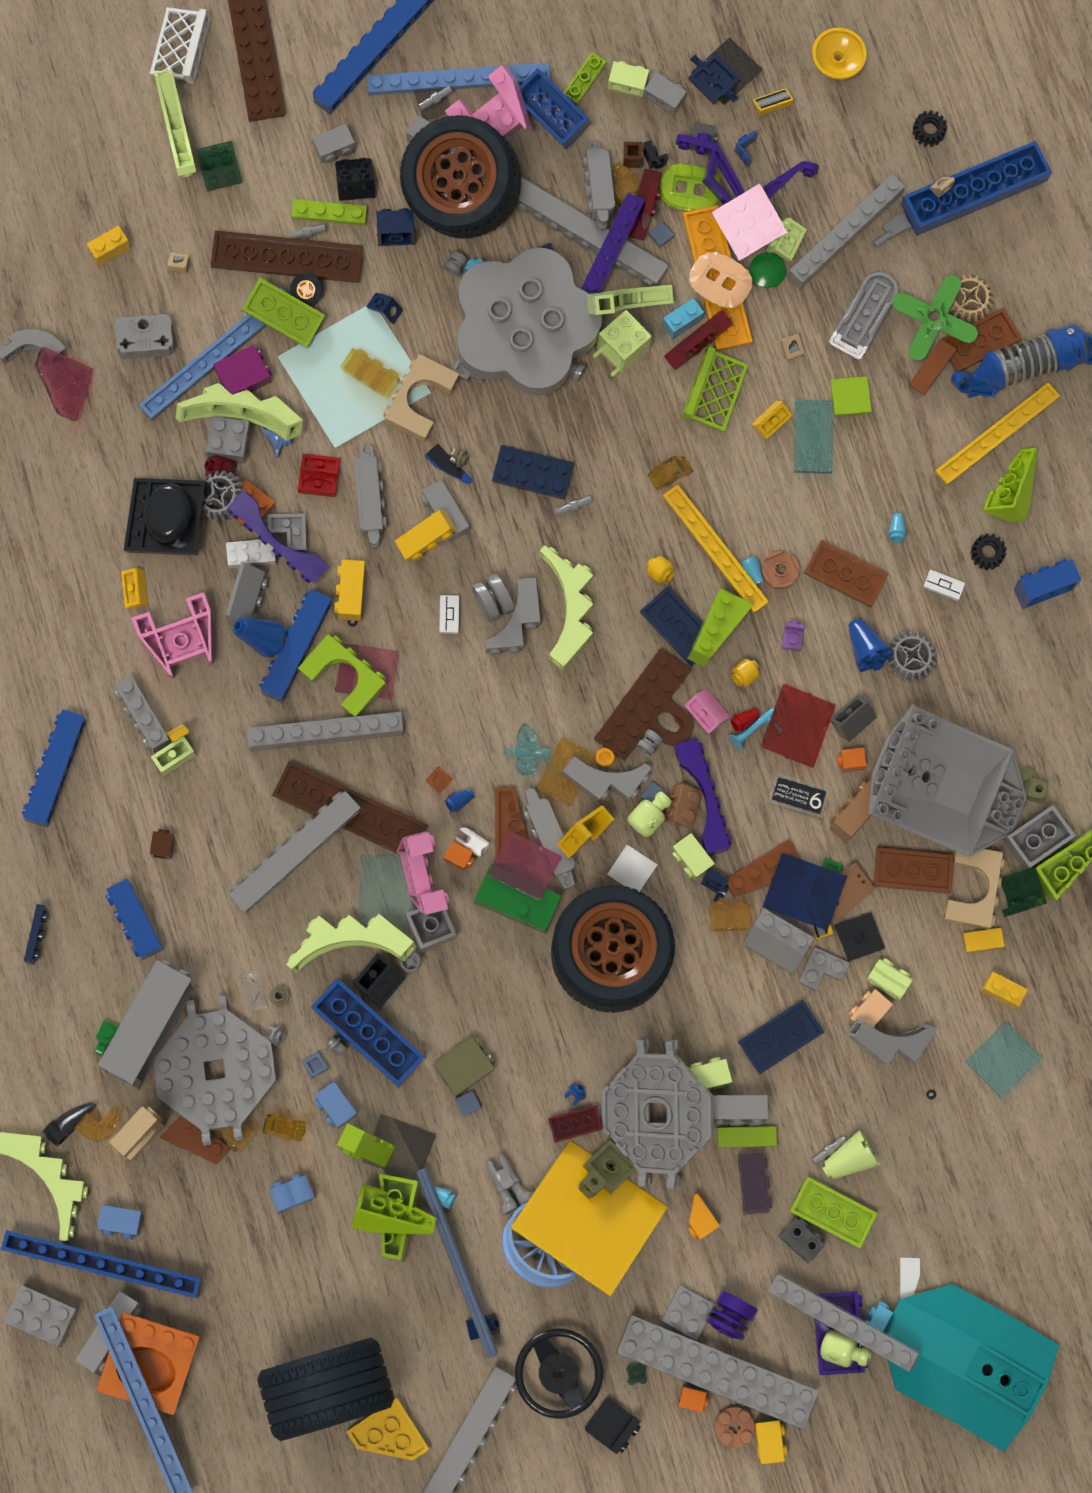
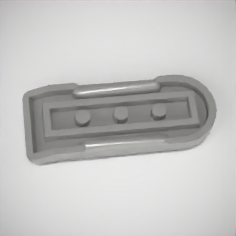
M875 272L864 279L829 340L831 345L857 359L863 358L891 309L893 298L898 294V285L893 277L883 272Z

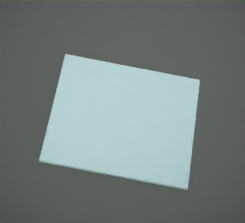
M366 306L314 335L307 348L299 344L277 356L334 448L341 446L385 420L383 414L387 406L391 407L394 402L392 397L395 391H399L402 387L400 383L405 374L408 375L411 370L409 368L411 360L381 313L370 310ZM427 385L418 386L409 393L407 397L409 406L431 394Z

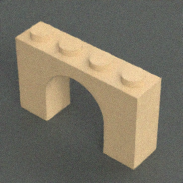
M419 354L417 359L413 358L411 361L409 374L403 376L400 383L402 387L399 391H395L392 397L394 402L391 407L387 406L383 416H385V424L425 443L433 429L434 422L415 413L409 407L407 397L414 388L421 385H429L451 395L459 380V373Z
M983 849L970 857L954 850L953 866L978 872L986 883V894L982 901L974 904L947 900L944 906L942 922L988 930L991 926H994L996 919L993 911L999 901V896H996L997 888L1000 889L1002 877H999V874L1005 864V859L1002 858L1003 852Z
M142 1106L109 1143L124 1157L133 1162L165 1127L162 1124L163 1119L150 1107L145 1109Z

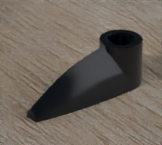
M92 1102L67 1111L56 1120L50 1122L42 1133L58 1147L97 1107L96 1104Z

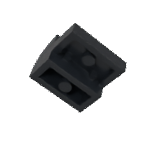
M377 952L352 984L381 1008L406 977Z

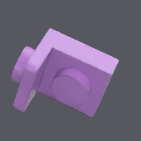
M790 621L785 624L782 649L801 651L805 625H802L799 621Z

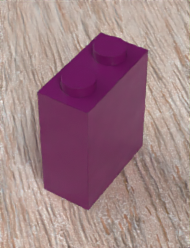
M254 345L213 364L221 384L232 395L247 389L253 392L271 383L270 376L273 375L269 366H265L262 362L264 357L260 349L256 350Z

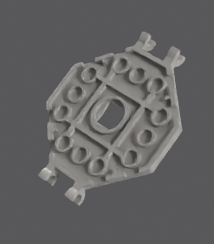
M225 995L217 996L219 1011L197 1014L194 1000L186 1001L188 1017L153 1059L158 1099L202 1131V1143L204 1146L212 1145L210 1135L212 1130L233 1128L235 1141L243 1140L242 1125L251 1112L260 1104L270 1088L276 1083L271 1042L228 1011ZM223 1060L225 1078L206 1081L204 1063Z
M641 1038V1040H636L637 1054L633 1057L632 1061L602 1090V1130L613 1139L616 1147L623 1155L633 1162L634 1167L639 1172L638 1186L652 1184L649 1173L668 1174L667 1188L675 1189L681 1186L678 1173L714 1137V1096L678 1057L679 1040L665 1041L666 1054L648 1053L650 1038ZM650 1103L665 1104L667 1107L666 1123L650 1122Z

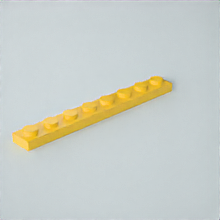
M1049 382L937 468L935 474L948 486L1059 399L1060 395Z
M677 484L663 494L664 500L739 597L754 604L750 611L755 614L769 603L767 598L680 486Z

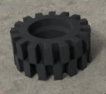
M930 110L927 114V111H924L923 114L920 113L918 118H916L912 133L915 135V140L919 139L918 143L920 145L923 142L925 147L930 144V147H933L934 144L938 145L943 140L947 130L946 119L943 120L944 116L942 114L940 117L938 116L939 112L932 114L933 111ZM926 123H931L935 125L937 131L934 134H928L923 130V126Z
M989 534L981 535L976 539L970 551V554H972L971 559L975 561L974 564L980 565V569L984 567L985 570H989V568L993 570L995 567L1000 566L1007 550L1004 547V541L1001 542L999 536L995 538V534L991 536ZM984 546L994 548L995 556L993 558H985L982 555L981 550Z

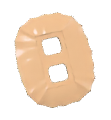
M707 252L705 255L700 256L690 270L689 282L692 288L708 301L724 308H733L740 305L752 288V277L749 270L745 269L742 264L737 263L734 259L719 252ZM710 269L720 273L715 281L706 277ZM727 278L735 282L734 287L730 291L722 287Z

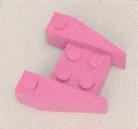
M503 65L488 76L499 93L475 113L462 100H457L445 110L448 116L465 115L480 119L495 128L504 139L521 126L530 132L533 130L519 83L509 68Z
M204 592L186 598L192 617L158 629L155 628L150 612L131 618L139 640L170 679H174L170 667L206 655L209 664L213 665L212 614Z
M421 832L403 837L397 849L408 887L407 894L421 914L424 915L446 910L449 903L447 893L442 889L431 886L433 885L432 877L430 874H427L426 867L428 866L426 855L423 854L434 852L433 847L435 846L433 835H430L429 832Z

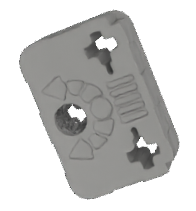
M142 315L119 317L116 319V348L122 359L169 356L173 354V325L169 315Z

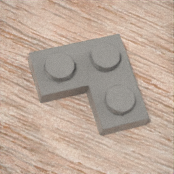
M305 513L267 514L268 530L272 534H287L288 547L307 552Z
M814 947L798 983L816 991L823 974L842 981L849 962Z

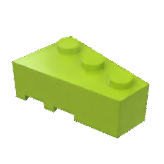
M348 1123L337 1143L338 1146L342 1147L341 1152L359 1160L363 1157L384 1168L395 1148L394 1145Z

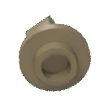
M452 449L449 454L451 456L450 462L457 464L458 468H461L463 465L465 466L468 462L469 455H467V451L464 449L461 452Z

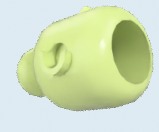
M660 791L655 795V799L652 802L649 800L641 801L629 814L627 821L643 837H650L665 821L666 817L662 811L671 806L672 800Z
M830 1330L826 1333L820 1350L821 1357L825 1361L842 1367H849L853 1361H856L860 1366H867L872 1353L867 1347H858V1342L837 1330Z

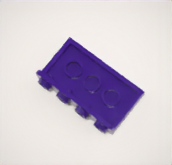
M858 1291L818 1294L864 1320L863 1315H860V1307L863 1306L862 1296L858 1295ZM814 1318L819 1375L865 1372V1368H868V1365L860 1366L856 1361H853L849 1367H842L825 1361L821 1357L820 1350L823 1339L828 1331L835 1329ZM858 1343V1347H860V1348L865 1347V1346L861 1345L860 1343Z

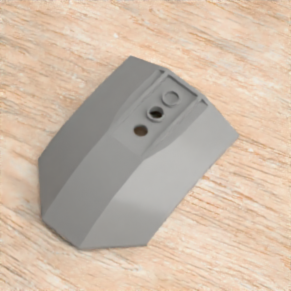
M912 705L885 740L872 773L868 814L971 857L1013 833L1027 796L1014 749ZM910 765H912L913 770L910 774H908V768ZM925 771H928L929 779L924 782L922 775Z

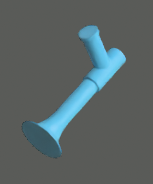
M771 707L742 733L736 736L730 734L729 738L737 749L743 750V742L767 722L779 735L784 729L773 718L777 714L776 710Z

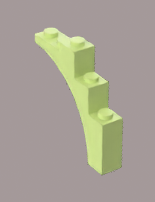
M169 69L155 72L154 76L178 176L188 177L196 172L173 71Z
M672 284L615 289L614 291L586 294L588 313L595 315L615 313V311L636 307L674 303Z
M220 383L204 388L202 395L177 403L176 419L180 423L197 418L216 416L235 418L258 424L275 432L286 441L298 437L302 433L303 420L277 396L260 401L248 389L232 395Z
M544 545L540 550L539 556L551 567L557 576L566 603L564 629L558 643L549 654V660L563 671L593 636L592 628L585 622L581 623L593 607L592 599L586 594H581L592 581L593 575L587 566H581L579 563L573 569V565L567 559L562 560L555 549Z
M380 914L368 922L367 928L348 915L338 923L337 929L318 916L309 923L306 930L310 937L306 938L302 942L301 948L289 957L286 965L292 972L297 974L306 964L318 956L334 949L348 946L378 948L395 955L405 962L417 946L414 941Z
M0 1132V1154L22 1161L44 1180L53 1195L58 1209L60 1221L59 1240L70 1242V1238H73L75 1233V1226H72L73 1218L77 1217L78 1206H75V1202L83 1203L84 1198L87 1199L88 1187L86 1183L62 1179L67 1174V1164H65L63 1159L42 1157V1154H45L46 1142H44L43 1137Z

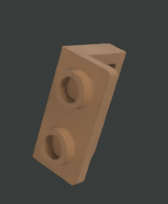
M685 784L673 785L670 791L672 804L665 810V821L693 828L702 791Z

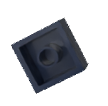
M402 208L398 211H391L390 209L376 211L378 246L415 245L414 213L412 210Z

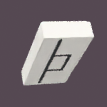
M930 569L923 588L959 601L965 583Z
M440 595L439 634H458L459 596Z

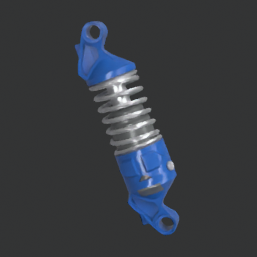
M1075 324L1059 329L1053 328L1047 333L1039 335L1037 340L1030 338L1028 343L1022 341L1020 347L1015 343L1012 346V350L1006 346L1004 354L999 349L985 353L983 361L975 374L957 371L952 375L951 382L960 392L966 393L969 398L978 395L994 397L999 391L1006 389L1008 385L1015 386L1017 382L1022 384L1025 379L1031 381L1033 377L1040 378L1042 374L1047 376L1050 371L1053 373L1063 370L1069 371L1075 366L1084 363L1092 365V335ZM1018 371L1023 376L1022 380L1018 379ZM1009 374H1011L1012 377L1014 378V382H1013V383L1010 382V375H1009Z

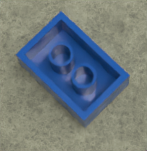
M1063 559L1055 563L1056 566L1051 568L1045 566L1040 568L1038 573L1032 574L1029 572L1022 575L1014 587L1022 609L1074 590L1082 579L1073 559L1069 561Z

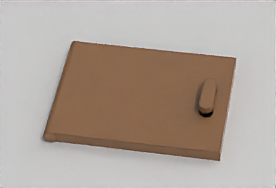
M853 862L817 894L823 899V902L836 919L840 921L842 917L876 888L873 887V884L857 863Z

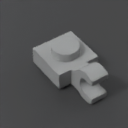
M459 358L452 368L453 371L459 373V378L467 382L469 378H472L475 382L482 385L485 380L468 372Z

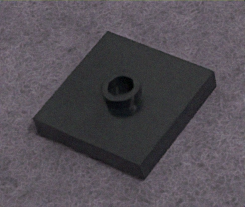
M871 912L834 926L848 962L885 949Z

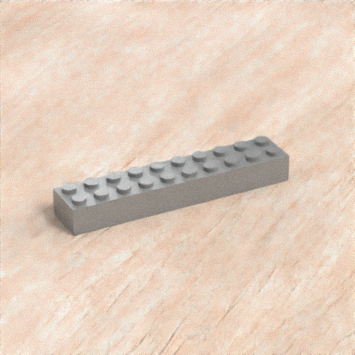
M632 1315L629 1317L616 1351L618 1355L800 1429H805L818 1391Z

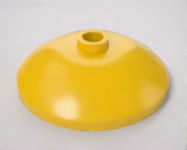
M831 28L824 31L817 37L812 48V59L816 68L826 77L836 80L849 79L858 74L863 68L867 57L866 46L861 37L846 28ZM838 57V58H840L841 60H840V61H836L835 58Z

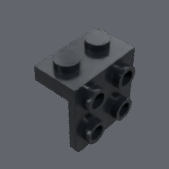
M343 159L335 162L339 201L376 198L372 159Z
M606 1398L586 1425L585 1431L612 1452L618 1454V1452L623 1453L629 1445L627 1442L631 1435L635 1436L641 1428L639 1426L641 1421L610 1398Z

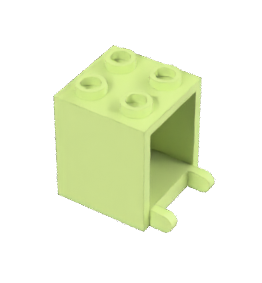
M625 310L599 333L598 351L594 353L593 358L597 359L602 354L615 368L610 375L612 377H615L618 373L623 375L649 352L652 336Z

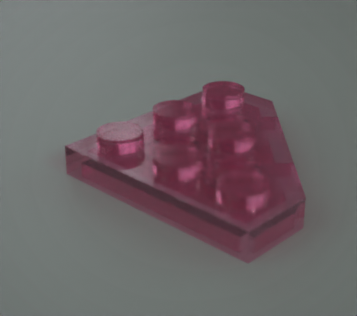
M41 347L35 366L55 411L62 417L71 421H77L93 368L46 347Z

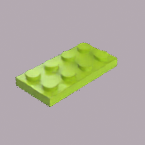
M262 278L258 279L241 310L305 348L308 347L325 316L323 313Z
M808 1176L789 1211L858 1249H861L878 1214Z

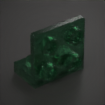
M232 141L196 149L207 191L242 183Z
M1035 867L1002 877L1001 884L1008 902V908L1002 910L1004 917L1047 904Z

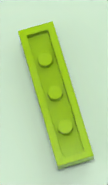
M293 199L291 217L296 220L365 226L367 206Z

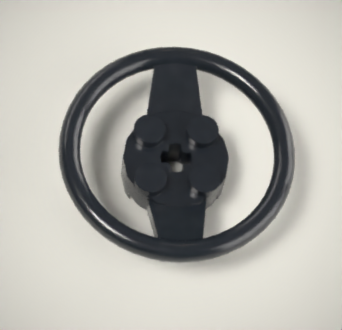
M557 1328L535 1335L524 1345L516 1361L515 1382L521 1398L533 1411L548 1418L564 1419L582 1413L595 1401L602 1386L603 1366L596 1348L586 1337L572 1330ZM567 1337L584 1346L589 1352L595 1367V1380L592 1390L585 1400L577 1384L579 1370L576 1362L570 1356L559 1353L548 1338ZM533 1347L540 1362L538 1377L541 1385L547 1391L558 1394L570 1409L561 1411L547 1409L536 1403L527 1392L523 1381V1366L527 1355ZM555 1368L563 1369L562 1379L554 1378Z

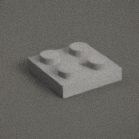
M679 1286L661 1322L697 1340L715 1304Z

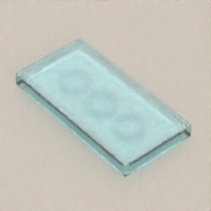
M795 399L794 473L832 474V400Z

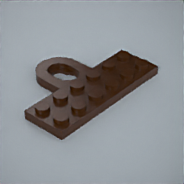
M660 648L594 737V740L605 748L612 750L623 761H626L648 729L657 733L666 745L675 746L677 743L687 741L693 731L692 718L670 699L689 675L691 669ZM662 713L671 714L675 722L678 723L679 730L677 732L663 730L657 723V717Z

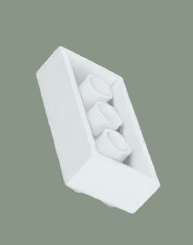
M260 540L226 543L228 568H240L241 561L252 566L276 564L275 554L272 552L273 547L269 543L267 545L263 544Z

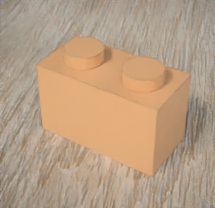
M876 989L872 993L868 990L861 998L863 1003L860 1007L855 1005L849 1012L851 1017L848 1021L853 1025L859 1019L866 1021L874 1027L893 1004Z

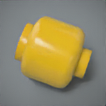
M663 556L653 557L648 561L647 575L656 583H668L674 577V565Z
M742 659L732 668V680L740 687L750 686L759 678V665L754 660Z

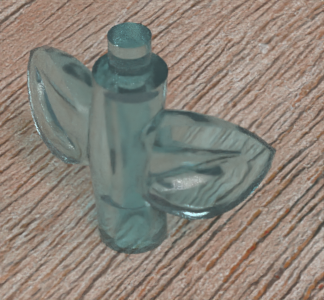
M523 724L518 731L516 738L518 745L504 748L503 756H511V759H517L516 769L523 776L535 772L537 768L536 759H550V747L538 746L537 735L527 724Z

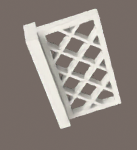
M166 8L150 70L151 76H154L155 72H159L156 71L157 66L163 62L167 66L164 70H173L181 64L183 66L182 74L173 72L174 79L185 80L187 84L195 83L211 21L207 10L191 11ZM170 15H179L180 18L171 24L169 21ZM191 16L196 17L195 22L188 26L185 20ZM184 22L186 28L178 33L174 27ZM173 29L176 35L167 40L165 34ZM190 31L192 34L191 38L184 42L181 36ZM179 38L182 44L173 49L170 44ZM169 46L172 51L162 56L161 50ZM186 48L188 51L187 55L180 59L176 53ZM175 55L178 61L169 66L166 60Z

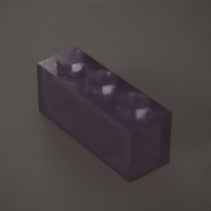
M763 1153L738 1155L743 1214L769 1213V1209H772L771 1197L767 1196V1189H770L769 1177H765V1169H768L767 1157H763Z

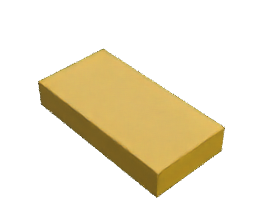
M181 723L167 732L166 735L169 740L175 742L188 734L189 730Z
M1002 928L962 934L966 953L1005 947Z

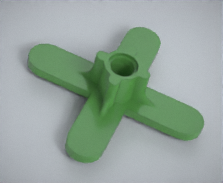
M955 275L947 276L943 280L931 305L905 293H899L893 298V306L897 311L922 322L909 349V355L913 360L922 361L926 358L939 331L964 343H972L977 339L978 331L975 326L948 314L961 289L959 277ZM934 312L940 314L939 319L936 321H931L929 318Z

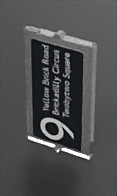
M776 773L773 785L770 786L771 792L767 803L822 819L825 806L828 805L827 799L830 789Z

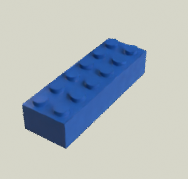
M338 978L311 1006L312 1011L398 1089L425 1060V1057Z

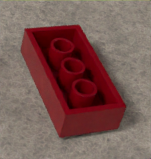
M596 1105L548 1118L554 1143L602 1130Z

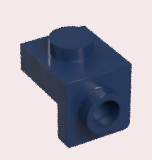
M710 868L700 883L717 893L713 899L714 902H717L719 897L724 898L729 889L725 887L729 879Z
M496 1314L485 1315L484 1317L491 1335L500 1333V1324ZM473 1319L466 1320L470 1340L480 1338Z

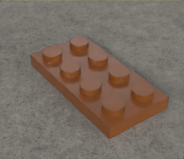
M1002 308L972 323L978 331V337L974 342L964 343L950 335L942 339L957 349L950 359L951 365L957 372L964 371L983 361L985 353L993 350L996 351L997 349L1003 351L1006 346L1010 347L1014 343L1020 342L1022 337L1005 309Z
M823 540L820 541L804 571L805 575L870 608L888 576V573Z
M877 847L873 887L951 894L954 855Z

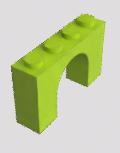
M327 634L298 667V670L315 684L325 671L334 664L346 663L353 666L358 673V683L341 706L353 717L362 716L387 687L386 678L378 671L374 673L370 669L372 666L364 659L362 661L357 659V653L350 647L344 648L341 645L343 642L337 636L331 637Z

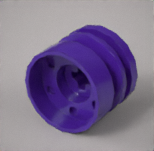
M721 1290L716 1303L722 1310L711 1309L710 1312L717 1316V1319L708 1316L706 1322L718 1332L730 1338L743 1341L745 1335L740 1333L738 1329L748 1332L749 1328L742 1321L744 1319L753 1322L758 1309L742 1299Z

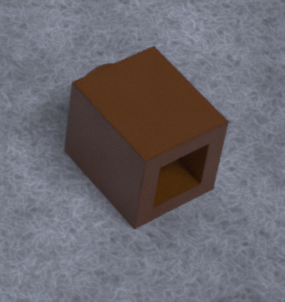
M624 142L623 168H641L642 142Z
M158 829V832L153 831L150 848L151 857L171 860L174 836L169 830Z

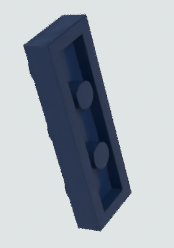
M36 905L24 957L26 964L34 965L35 960L38 961L40 956L38 945L39 941H43V923H47L49 911H46L45 905Z

